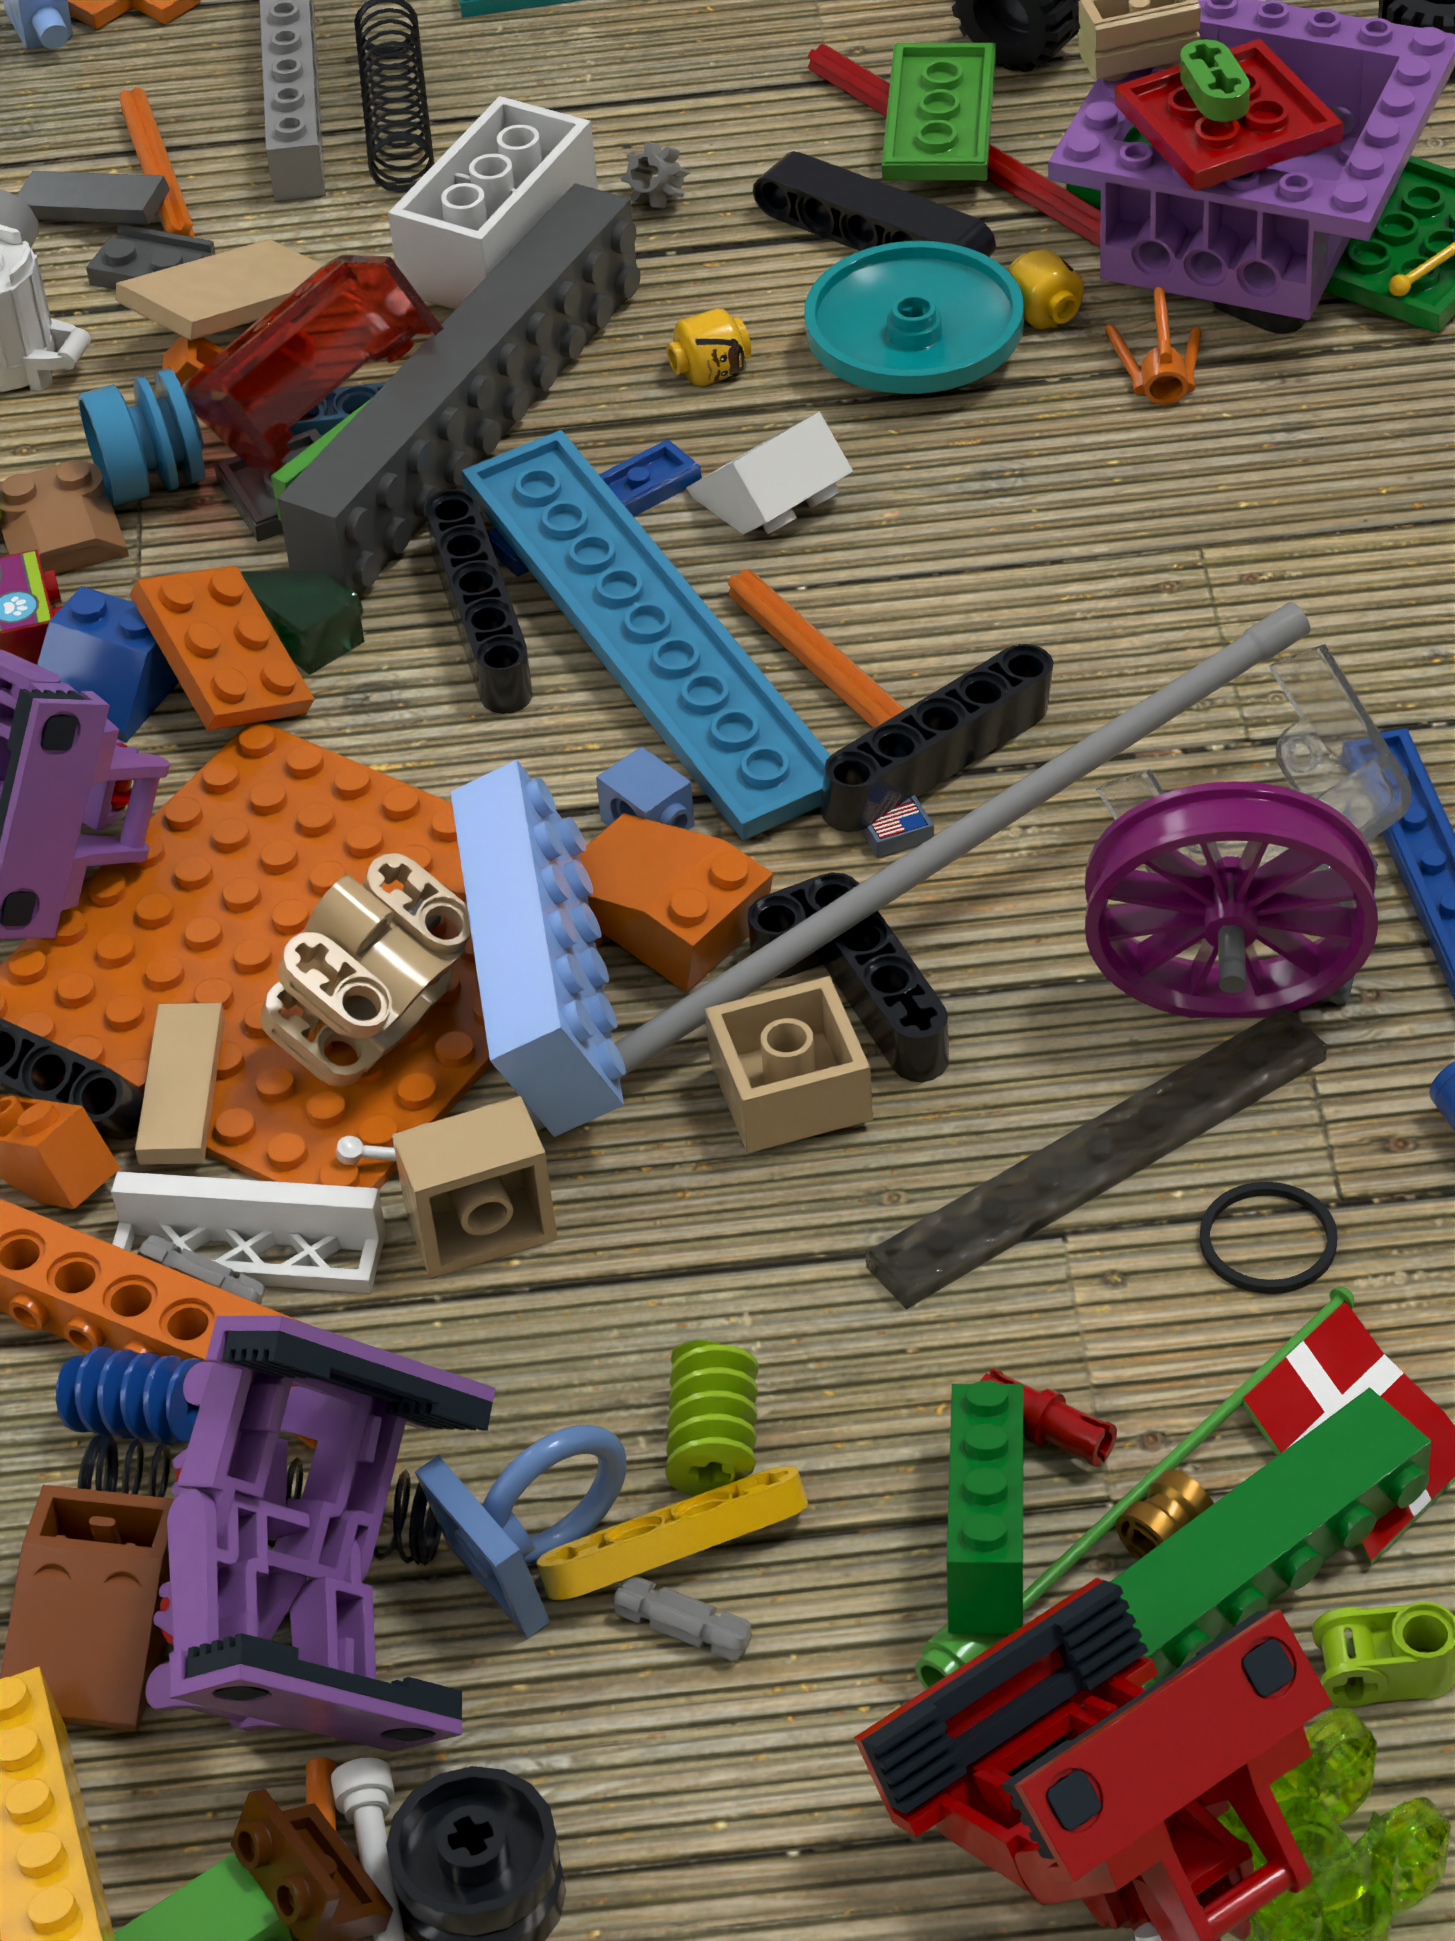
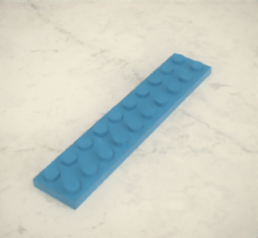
M562 430L461 470L464 489L473 495L483 513L743 841L822 805L824 766L826 760L831 755Z

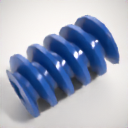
M105 1346L94 1347L85 1357L81 1355L71 1357L62 1365L56 1383L55 1400L58 1415L65 1427L79 1433L93 1432L103 1436L115 1435L121 1439L138 1438L143 1442L149 1443L165 1442L170 1446L184 1445L190 1441L199 1411V1406L188 1403L184 1397V1380L191 1367L203 1361L197 1358L185 1359L183 1361L174 1355L162 1356L160 1358L151 1352L136 1354L128 1349L114 1351Z

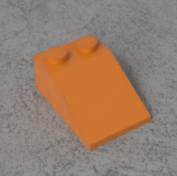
M623 813L586 845V850L580 853L581 863L586 869L593 886V894L587 896L588 904L598 921L601 933L686 993L749 936L747 917L749 908L756 900L771 892L773 873L726 840Z

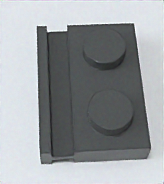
M119 224L116 238L109 237L86 267L90 285L116 290L117 282L212 256L216 253L214 242L210 240Z

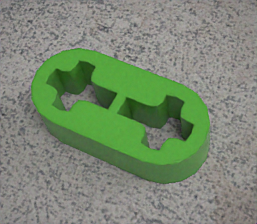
M1209 39L1196 40L1182 48L1180 52L1181 83L1200 113L1208 119L1219 122L1234 121L1247 114L1250 101V82L1230 49L1221 42Z

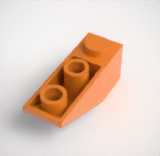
M0 1094V1178L36 1202L75 1209L121 1169L83 1106Z

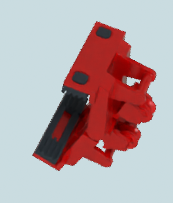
M1095 1578L854 1737L892 1823L914 1837H918L936 1825L943 1836L1025 1891H1028L1041 1905H1050L1081 1898L1096 1921L1103 1928L1110 1924L1114 1929L1122 1926L1135 1931L1143 1924L1151 1921L1162 1941H1221L1220 1937L1226 1933L1231 1934L1236 1939L1244 1940L1251 1934V1924L1249 1921L1251 1915L1285 1891L1289 1890L1296 1894L1312 1883L1311 1871L1293 1838L1269 1785L1312 1756L1303 1724L1332 1705V1702L1281 1610L1257 1611L1196 1653L1197 1656L1146 1690L1140 1686L1157 1676L1158 1671L1153 1660L1144 1656L1148 1652L1146 1644L1139 1641L1142 1634L1139 1629L1133 1627V1624L1136 1623L1134 1616L1126 1611L1130 1607L1127 1600L1120 1597L1124 1594L1123 1590L1119 1585ZM1066 1735L1068 1740L1013 1777L1007 1774ZM1227 1801H1229L1267 1861L1265 1865L1256 1871L1252 1861L1253 1854L1248 1843L1237 1839L1216 1819L1230 1809Z

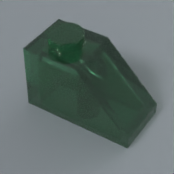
M241 571L242 576L290 658L309 675L365 642L361 622L363 606L360 599L350 587H342L323 571Z

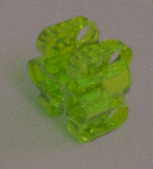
M1347 1707L1337 1708L1319 1718L1305 1732L1312 1756L1269 1785L1293 1838L1311 1871L1312 1883L1296 1894L1289 1890L1285 1891L1249 1917L1251 1934L1244 1940L1240 1939V1941H1390L1392 1910L1396 1912L1403 1911L1416 1905L1427 1897L1443 1878L1446 1870L1451 1825L1449 1820L1429 1798L1419 1797L1408 1802L1404 1801L1381 1816L1376 1811L1372 1812L1365 1834L1354 1844L1337 1825V1823L1352 1815L1370 1795L1373 1787L1377 1742L1373 1734L1353 1710ZM1227 1801L1230 1809L1216 1819L1237 1839L1248 1843L1253 1854L1252 1861L1256 1871L1265 1865L1267 1861L1235 1810ZM1345 1921H1358L1366 1924L1369 1928L1353 1930L1341 1923Z

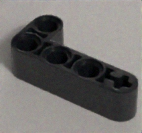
M831 872L759 898L750 906L747 916L750 954L767 945L860 883L844 873ZM876 911L775 977H790L823 964L893 1070L900 1077L909 1081L925 1082L934 1080L947 1069L949 1063V1034L946 1008L879 911Z

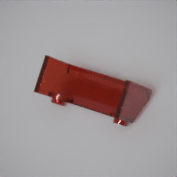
M341 255L314 272L193 374L181 387L187 399L191 401L196 416L249 467L276 472L284 465L281 460L291 450V447L288 445L293 436V432L290 429L291 426L366 362L385 358L388 363H392L404 356L414 346L415 343L411 339L416 334L436 336L444 328L390 256Z

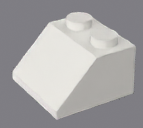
M818 412L771 437L686 488L693 499L742 535L760 526H763L766 533L770 534L796 519L797 517L792 508L806 500L811 509L839 493L840 491L835 482L850 474L853 470L821 413Z

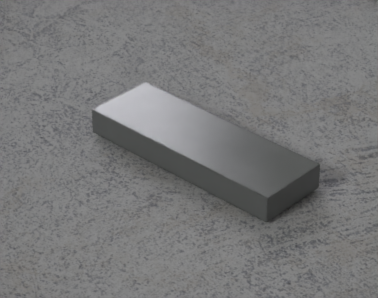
M32 171L17 197L22 199L32 209L37 220L149 225L170 188L165 177L159 175Z

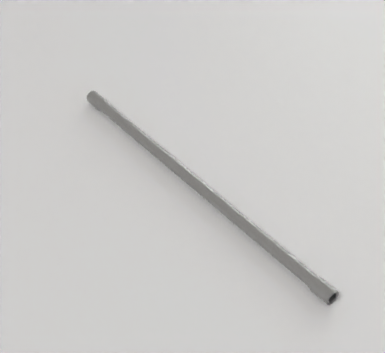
M1288 602L1248 628L1239 639L615 1042L614 1044L624 1061L626 1074L706 1023L705 1008L743 999L1257 663L1268 661L1310 633V624L1304 612L1295 603ZM524 1102L536 1132L545 1128L543 1123Z

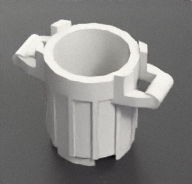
M0 225V392L23 388L28 385L30 390L42 391L53 383L51 370H71L74 368L90 344L91 337L84 329L51 318L37 254L34 255L28 242L22 241L21 233L17 229Z

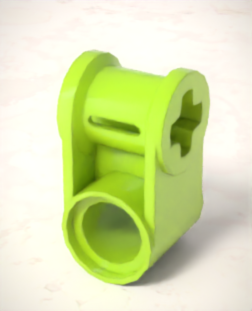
M1421 1601L1409 1605L1366 1609L1343 1607L1320 1615L1313 1623L1311 1629L1315 1645L1323 1652L1326 1671L1322 1675L1320 1682L1329 1696L1332 1705L1356 1708L1377 1702L1411 1699L1431 1700L1442 1697L1452 1690L1455 1685V1616L1446 1607L1434 1602ZM1348 1629L1352 1632V1637L1345 1639L1344 1632ZM1418 1649H1430V1650H1433L1434 1652L1423 1653V1652H1418V1651H1416V1650H1418ZM1355 1677V1684L1353 1686L1348 1683V1678Z

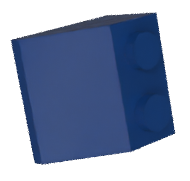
M81 586L49 621L37 665L59 675L61 678L60 683L69 684L79 694L81 691H93L110 705L107 719L119 729L117 739L128 742L179 683L134 602Z

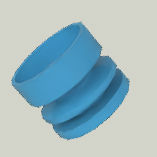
M171 368L157 371L155 374L158 398H155L152 388L144 376L136 377L134 380L135 405L127 406L122 394L114 384L80 393L77 397L93 463L102 471L105 488L113 508L148 498V471L156 469L160 480L168 491L179 487L176 463L179 464L186 481L190 485L205 480V466L202 456L204 444L199 422L189 397L182 390Z

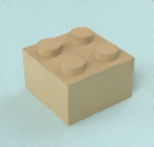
M830 976L705 1008L710 1063L747 1154L873 1120L870 1066Z
M521 1096L495 1104H487L475 1110L435 1122L424 1123L392 1134L407 1221L430 1279L558 1240L546 1153Z

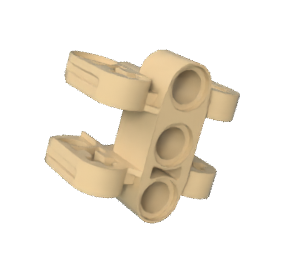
M383 854L374 859L367 870L362 885L348 874L343 876L318 902L303 933L291 938L285 946L278 965L277 974L280 982L272 986L261 1009L260 1021L263 1030L274 1042L321 1081L338 1087L352 1085L381 1057L394 1049L447 993V986L451 980V966L465 953L466 949L464 947L471 936L467 905L414 860L401 854ZM395 880L404 885L403 890L395 889L390 894L381 888L383 882L390 884ZM419 899H423L424 901L418 908L416 915H411L408 912L410 906L415 908ZM431 916H445L455 923L459 936L449 940L439 939L428 931L425 920ZM438 978V982H437V983H435V984H433V985H430L431 983H433V982ZM297 1005L303 1009L301 1017L294 1015L287 1020L280 1015L282 1007L288 1010ZM318 1024H323L324 1026L316 1035L314 1042H310L307 1039L309 1032L312 1031L314 1033ZM332 1041L345 1042L356 1051L358 1061L349 1066L336 1065L325 1056L324 1045Z

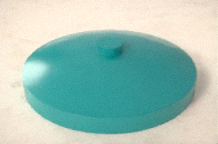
M904 241L883 244L859 251L840 260L816 280L805 302V334L809 348L815 358L831 373L852 384L871 390L898 394H922L944 391L966 385L988 375L1011 356L1018 346L1023 333V296L1014 277L1002 265L975 250L935 241Z

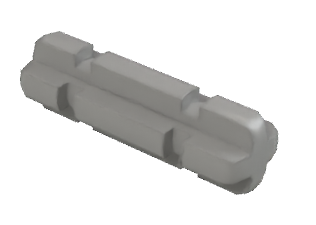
M150 1235L139 1248V1256L261 1305L265 1286L260 1281L242 1273L236 1279L232 1277V1269L183 1248L180 1254L175 1251L176 1244L156 1235Z
M636 1575L624 1579L614 1596L615 1612L621 1617L639 1624L648 1619L650 1620L649 1628L698 1648H704L706 1643L712 1645L710 1653L730 1661L740 1660L749 1646L752 1637L751 1623L744 1618L726 1611L721 1613L719 1617L715 1615L716 1607L666 1587H662L659 1592L654 1591L656 1583Z

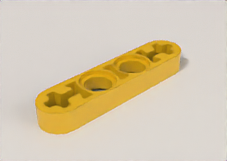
M793 1466L771 1468L556 1547L541 1555L537 1560V1566L547 1598L552 1600L570 1599L797 1515L806 1509L809 1504L798 1468Z

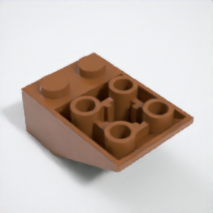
M52 1485L42 1486L22 1543L0 1679L40 1666L64 1723L138 1731L147 1704L145 1691L147 1680L152 1671L159 1666L166 1643L161 1628L154 1624L153 1618L155 1613L160 1611V1602L163 1599L159 1595V1589L162 1584L170 1581L167 1519L170 1507L175 1499Z

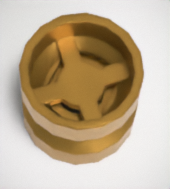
M1165 1470L1147 1489V1499L1145 1501L1133 1502L1116 1520V1531L1126 1549L1139 1560L1212 1506L1214 1502L1205 1489L1193 1478L1177 1470Z

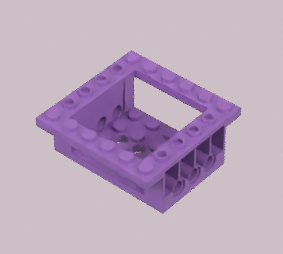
M1198 0L1201 8L1200 30H1198L1200 40H1216L1225 44L1230 49L1261 39L1343 122L1342 142L1318 149L1310 154H1303L1274 164L1263 170L1253 171L1220 182L1213 187L1194 191L1154 147L1142 142L1130 143L1123 141L1132 123L1115 106V86L1163 71L1151 67L1129 72L1128 76L1121 80L1108 81L1100 78L1095 81L1048 161V180L1101 190L1100 279L1153 290L1156 287H1162L1168 293L1310 320L1350 238L1369 241L1455 67V34L1446 33L1434 27L1418 28L1395 24L1382 18L1366 19L1348 16L1330 9L1314 10L1291 6L1278 0Z

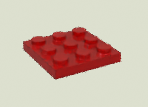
M1261 39L1230 48L1231 53L1250 82L1249 110L1242 118L1234 121H1213L1200 113L1181 83L1180 65L1115 86V106L1194 191L1213 187L1220 182L1253 171L1266 169L1271 165L1303 154L1313 153L1318 149L1342 142L1343 122Z

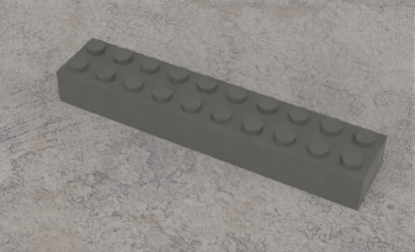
M574 183L277 498L294 587L350 606L367 587L374 584L379 573L397 553L402 552L407 547L410 539L427 521L426 503L429 498L438 492L456 489L458 486L463 485L461 470L480 463L488 453L494 451L499 440L517 421H520L525 416L528 408L536 399L553 385L556 377L564 368L581 354L584 346L592 337L609 323L611 316L620 306L636 293L641 275L636 264V226L632 221L630 199Z

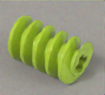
M699 1339L678 1345L673 1348L671 1355L672 1368L669 1381L671 1391L668 1402L670 1413L667 1423L669 1436L666 1445L668 1459L665 1475L669 1484L675 1489L693 1497L745 1478L754 1471L756 1457L752 1450L757 1440V1434L753 1428L757 1419V1409L754 1403L758 1395V1387L755 1380L758 1375L759 1365L755 1356L745 1349L731 1345H722L711 1340Z

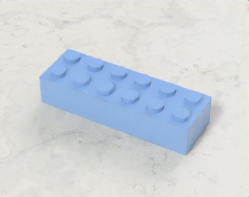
M515 760L450 793L489 1058L491 1063L517 1094L522 1097L523 1101L548 1131L556 1137L623 1106L624 1101L619 1077L626 1074V1068L611 1034V1030L617 1028V1019L603 989V985L609 982V974L595 944V940L601 937V930L587 899V896L593 894V886L580 859V853L586 850L583 836L572 818L562 819L557 813L554 799L545 782L541 778L532 780L518 760Z

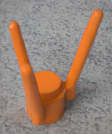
M1156 287L1154 289V309L1158 347L1151 349L1142 361L1141 369L1113 324H1108L1105 327V332L1132 379L1134 393L1136 395L1145 394L1153 403L1168 405L1179 401L1186 393L1195 390L1193 375L1202 332L1199 327L1192 328L1184 358L1170 345L1165 291L1162 287Z

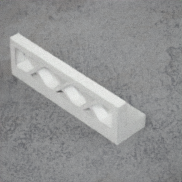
M117 1172L111 1194L119 1223L112 1245L131 1251L135 1235H156L176 1244L175 1251L181 1254L183 1248L193 1252L209 1241H226L233 1250L212 1261L232 1269V1277L236 1279L242 1273L268 1287L370 1294L372 1292L386 1235V1226L378 1188ZM274 1245L292 1246L299 1253L282 1264L264 1263L258 1257L259 1254ZM340 1249L362 1251L358 1269L330 1268L323 1259Z

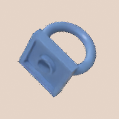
M575 1425L545 1436L520 1453L496 1479L487 1493L483 1505L479 1503L439 1455L416 1470L415 1474L449 1548L526 1639H529L549 1624L550 1620L527 1566L537 1564L539 1557L549 1550L587 1536L600 1523L621 1491L626 1475L627 1463L625 1449L615 1434L600 1426ZM580 1454L596 1456L598 1469L595 1479L580 1503L552 1527L529 1536L512 1512L516 1501L524 1490L544 1471L566 1458Z

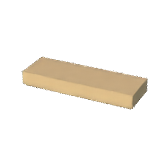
M222 1003L158 1004L135 1147L139 1165L204 1163L225 1022Z

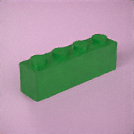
M995 1381L952 1384L947 1530L948 1633L1012 1634L1023 1626V1384H1001Z

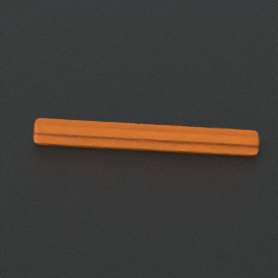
M135 87L132 91L124 89L119 95L121 111L144 175L164 176L170 188V191L157 210L164 232L195 237L192 220L145 91L138 87Z
M743 569L738 575H732L727 582L730 586L729 597L870 726L876 728L906 710L752 570Z

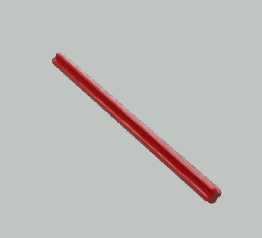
M820 44L816 50L811 49L808 54L810 59L808 68L811 72L887 117L889 82L828 45ZM990 144L988 180L1100 248L1101 210Z

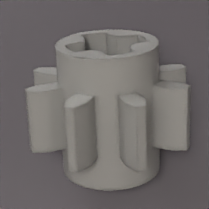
M648 141L645 142L644 153L638 155L627 154L626 157L630 163L627 167V174L621 177V181L629 183L635 190L632 193L631 201L645 204L649 201L653 208L666 209V198L672 196L683 198L684 193L681 187L684 177L690 174V170L681 168L679 163L676 162L680 154L678 149L666 147L661 151L659 144Z

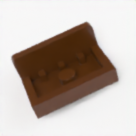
M266 1789L249 1792L230 1845L234 1849L240 1864L249 1870L274 1905L278 1917L290 1927L298 1940L353 1941L385 1932L394 1909L316 1804L313 1803L281 1811Z

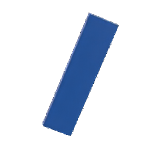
M669 439L599 474L633 517L686 490V487L702 479L701 466ZM496 528L487 532L494 554L501 563L517 577L529 572V569Z

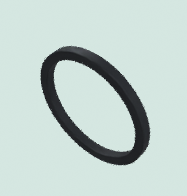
M1254 1182L1228 1190L1211 1203L1202 1218L1200 1226V1247L1210 1268L1228 1283L1256 1293H1286L1310 1285L1328 1270L1337 1250V1228L1326 1206L1310 1193L1283 1183ZM1255 1196H1278L1300 1203L1312 1211L1325 1229L1327 1245L1321 1258L1311 1268L1298 1275L1275 1280L1258 1279L1235 1271L1219 1258L1210 1240L1211 1227L1218 1215L1237 1201Z

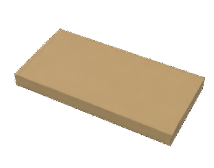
M268 239L117 282L115 301L191 341L266 318L270 314L276 315L338 296L343 293L345 276Z

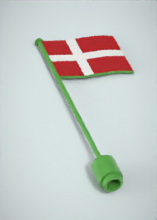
M1344 1287L1334 1288L1329 1294L1331 1301L1023 1592V1612L1116 1525L1118 1517L1133 1502L1141 1501L1147 1495L1149 1486L1165 1470H1174L1241 1405H1243L1277 1456L1369 1387L1431 1440L1429 1483L1424 1492L1409 1506L1404 1508L1396 1506L1376 1521L1370 1534L1358 1544L1369 1567L1455 1482V1425L1446 1413L1382 1352L1353 1312L1354 1296L1352 1292ZM946 1623L923 1645L922 1657L915 1665L917 1676L927 1690L1010 1634L948 1633V1623Z

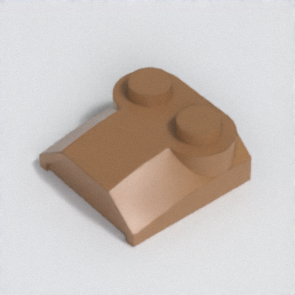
M69 460L54 467L27 474L13 475L0 483V506L2 511L0 533L8 555L38 549L43 572L54 569L55 575L119 557L121 559L129 557L124 537L105 488L102 471L97 465L82 460Z

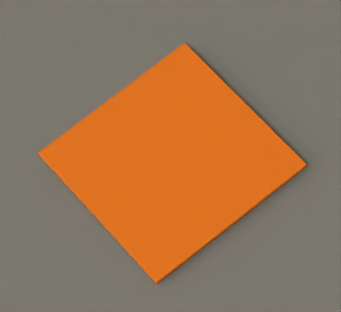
M263 721L246 724L150 818L145 843L149 846L146 861L102 865L83 883L78 906L61 911L55 938H27L0 964V1018L112 1069L145 1091L158 1004L222 1003L225 1022L205 1154L259 1181L378 1188L380 1190L398 1170L397 1161L361 1158L358 1163L353 1165L343 1164L336 1157L338 1141L345 1136H354L360 1139L363 1145L394 1148L392 1134L424 1123L443 1119L492 1065L489 1058L472 936H470L464 947L466 949L465 953L451 966V980L447 986V993L394 1049L381 1057L352 1085L342 1087L328 1085L306 1069L266 1034L260 1021L261 1009L272 986L280 982L277 974L278 965L285 946L291 938L303 933L314 908L321 898L340 878L347 874L362 885L369 866L379 856L396 853L409 857L467 905L453 806L451 802ZM395 880L390 884L383 882L381 888L390 894L395 889L403 890L404 885ZM441 916L440 923L429 931L433 936L444 940L454 939L459 936L455 923L445 916ZM601 933L600 938L595 940L596 948L607 937L603 933ZM437 978L433 983H431L430 985H433V984L437 983V982H438V978ZM297 1005L288 1010L282 1007L280 1015L287 1020L294 1015L301 1017L303 1009ZM318 1024L314 1033L310 1031L307 1039L310 1042H314L316 1035L324 1025ZM332 1041L324 1045L325 1056L336 1065L349 1066L358 1061L356 1051L345 1042ZM15 1049L11 1051L8 1058L11 1059L13 1057ZM66 1071L60 1075L57 1082L61 1083L63 1081ZM117 1094L109 1100L106 1106L110 1108L113 1106Z

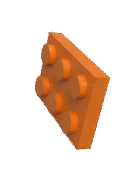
M236 565L136 580L130 597L207 731L307 714L315 698Z

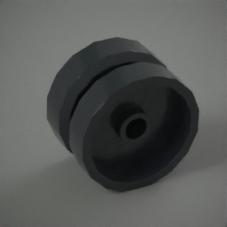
M470 1766L440 1773L413 1790L394 1814L386 1847L404 1929L413 1941H545L560 1921L566 1887L551 1808L531 1783L503 1769Z

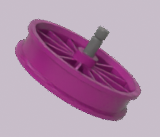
M1232 781L1198 784L1172 790L1144 801L1128 810L1103 832L1094 845L1085 873V893L1088 903L1085 915L1087 946L1097 967L1116 987L1146 1005L1171 1014L1189 1018H1266L1291 1012L1313 1004L1335 992L1355 976L1370 956L1378 932V910L1374 896L1376 886L1373 855L1361 832L1338 810L1310 795L1289 788L1255 782ZM1217 841H1248L1241 858L1234 856L1221 857L1216 843ZM1200 844L1207 864L1201 867L1176 849ZM1268 844L1289 848L1258 868ZM1145 864L1158 874L1135 869ZM1322 864H1326L1332 868L1329 870L1309 873L1317 867L1321 866ZM1108 900L1131 903L1109 908L1107 906ZM1353 900L1351 908L1331 905L1333 903ZM1302 934L1319 936L1321 938L1312 942ZM1151 935L1142 942L1134 938L1139 936ZM1203 939L1194 960L1176 957ZM1257 939L1280 956L1259 960L1253 943ZM1217 955H1218V961H1219V963H1214V961H1215V959H1216V957H1217Z

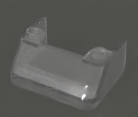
M1326 644L1275 661L1269 668L1300 717L1299 720L1281 733L1276 745L1277 763L1290 784L1288 788L1310 795L1338 810L1355 825L1367 843L1401 819L1408 811L1412 792L1407 776ZM1150 769L1106 782L1096 789L1115 820L1142 802L1165 793ZM1217 841L1216 843L1221 857L1234 856L1241 858L1248 841ZM1200 844L1176 849L1201 867L1207 864ZM1268 844L1258 868L1289 848ZM1143 864L1148 872L1158 874L1157 872ZM1322 864L1321 866L1317 867L1309 873L1329 870L1332 868L1326 864Z

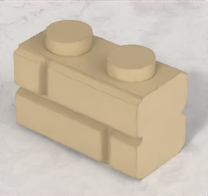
M1080 0L1079 52L1094 80L1102 78L1108 81H1117L1127 77L1129 72L1151 67L1166 70L1180 64L1182 48L1190 42L1200 40L1198 30H1200L1201 8L1199 1Z

